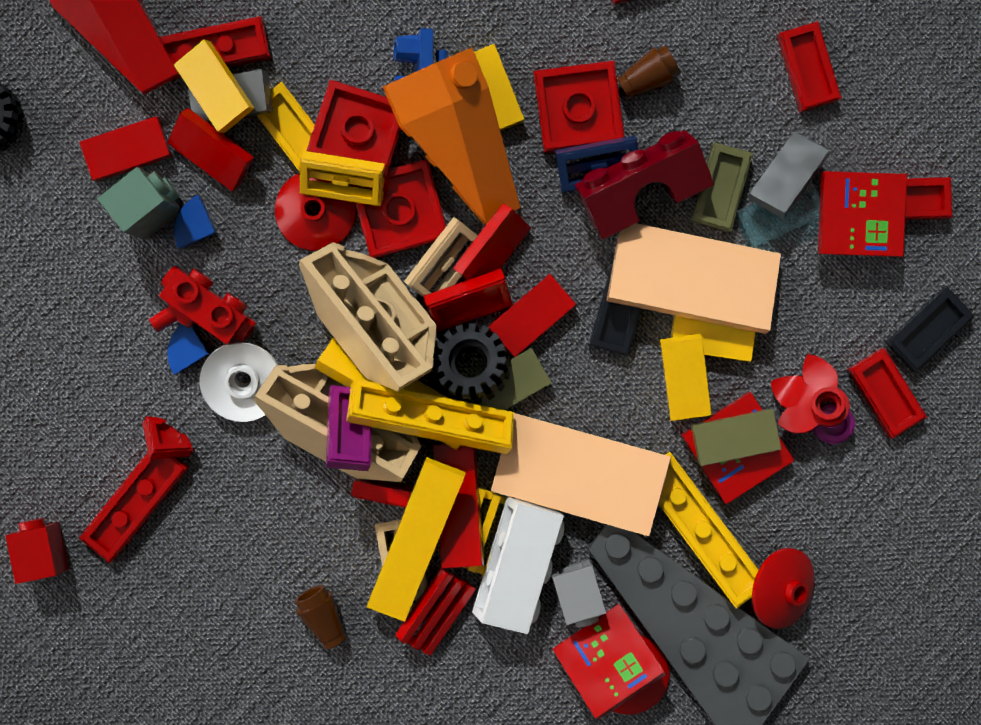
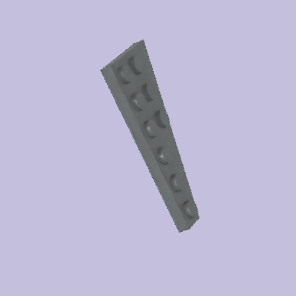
M604 524L587 548L715 725H763L810 658L740 607L736 609L729 599L637 533Z

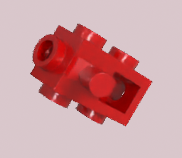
M176 265L166 273L161 282V286L164 289L159 294V297L166 301L169 306L149 318L152 327L157 332L162 331L176 321H179L188 328L197 323L226 345L235 343L238 340L244 342L253 332L257 323L244 312L248 307L244 302L228 292L224 297L211 289L214 282L200 271L193 268L191 273H188Z

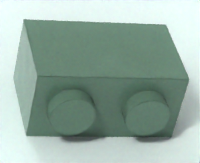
M136 167L97 198L124 233L144 240L148 239L176 217L182 209L176 201L181 195L166 177L161 178L156 171L150 174L139 167Z

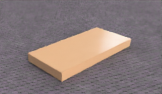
M636 223L618 233L607 301L767 334L771 328L781 253Z
M514 413L512 449L508 454L501 453L491 491L649 536L671 456Z

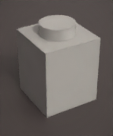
M589 559L552 570V579L566 625L575 623V627L589 626L599 621V615L606 614L594 570Z

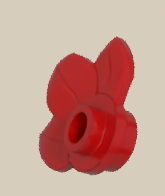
M811 354L806 356L803 363L802 376H785L771 381V388L775 399L782 407L786 408L778 420V426L788 432L804 434L819 425L834 427L845 421L849 414V399L838 388L836 370L818 356ZM831 401L836 405L837 409L831 414H826L820 407L822 403Z

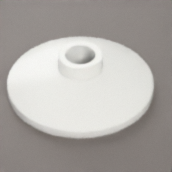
M235 342L221 346L211 353L201 369L200 389L202 396L214 412L226 419L248 422L262 418L265 414L255 403L254 397L278 363L266 350L254 344ZM245 372L250 376L251 381L249 383H241L237 379L236 374Z

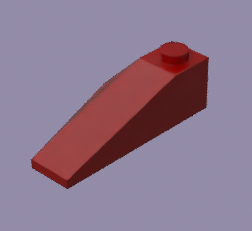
M50 0L53 8L143 95L180 76L142 0Z

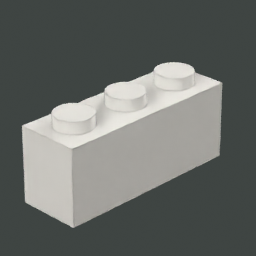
M507 496L492 544V551L489 554L490 557L472 611L481 623L524 634L529 633L531 623L536 622L540 613L541 602L539 596L542 586L551 577L553 567L551 557L554 547L560 543L564 534L563 514L555 509Z

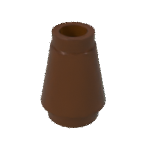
M664 45L657 50L653 47L625 71L623 75L618 77L617 80L629 100L634 96H639L674 83L673 78L680 75L681 72L669 49Z
M324 585L312 587L295 599L294 602L298 607L296 614L320 643L323 644L325 649H331L346 639L331 591H326Z

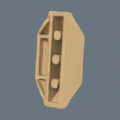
M334 242L300 259L299 266L317 316L365 378L399 391L431 372L434 360L436 323L387 263L359 252L345 250V246Z
M301 364L287 367V365H275L255 395V403L284 439L326 462L329 390L331 385L346 386L315 369L316 364ZM372 427L371 466L369 470H340L356 479L402 482L421 445L417 437L413 435Z

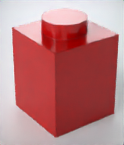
M44 518L32 519L18 523V531L5 535L15 584L57 576L69 569L60 522L45 525Z

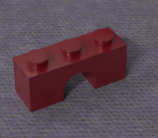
M683 130L681 132L674 131L665 134L659 139L657 144L645 150H634L627 153L621 158L620 162L606 169L598 168L587 173L582 181L574 185L592 226L603 240L640 222L635 211L634 201L637 193L645 185L652 182H661L665 191L678 203L713 186L714 182L699 142L686 130Z

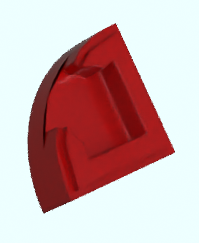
M145 417L142 424L149 459L190 457L193 448L190 440L184 433L181 434L175 428L166 424V420L162 418Z

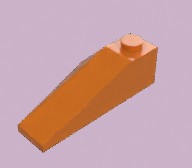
M472 47L382 87L399 127L408 137H413L427 154L425 157L429 162L443 172L453 184V190L484 225L489 222L503 203L514 211L521 208L490 90Z

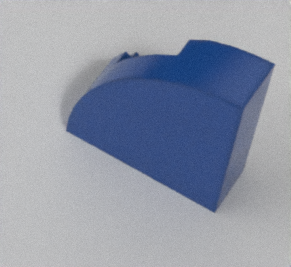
M199 195L190 199L182 207L176 218L174 238L177 249L180 250L218 234L203 199Z
M180 324L173 332L168 344V363L173 375H178L211 354L194 325L188 328Z

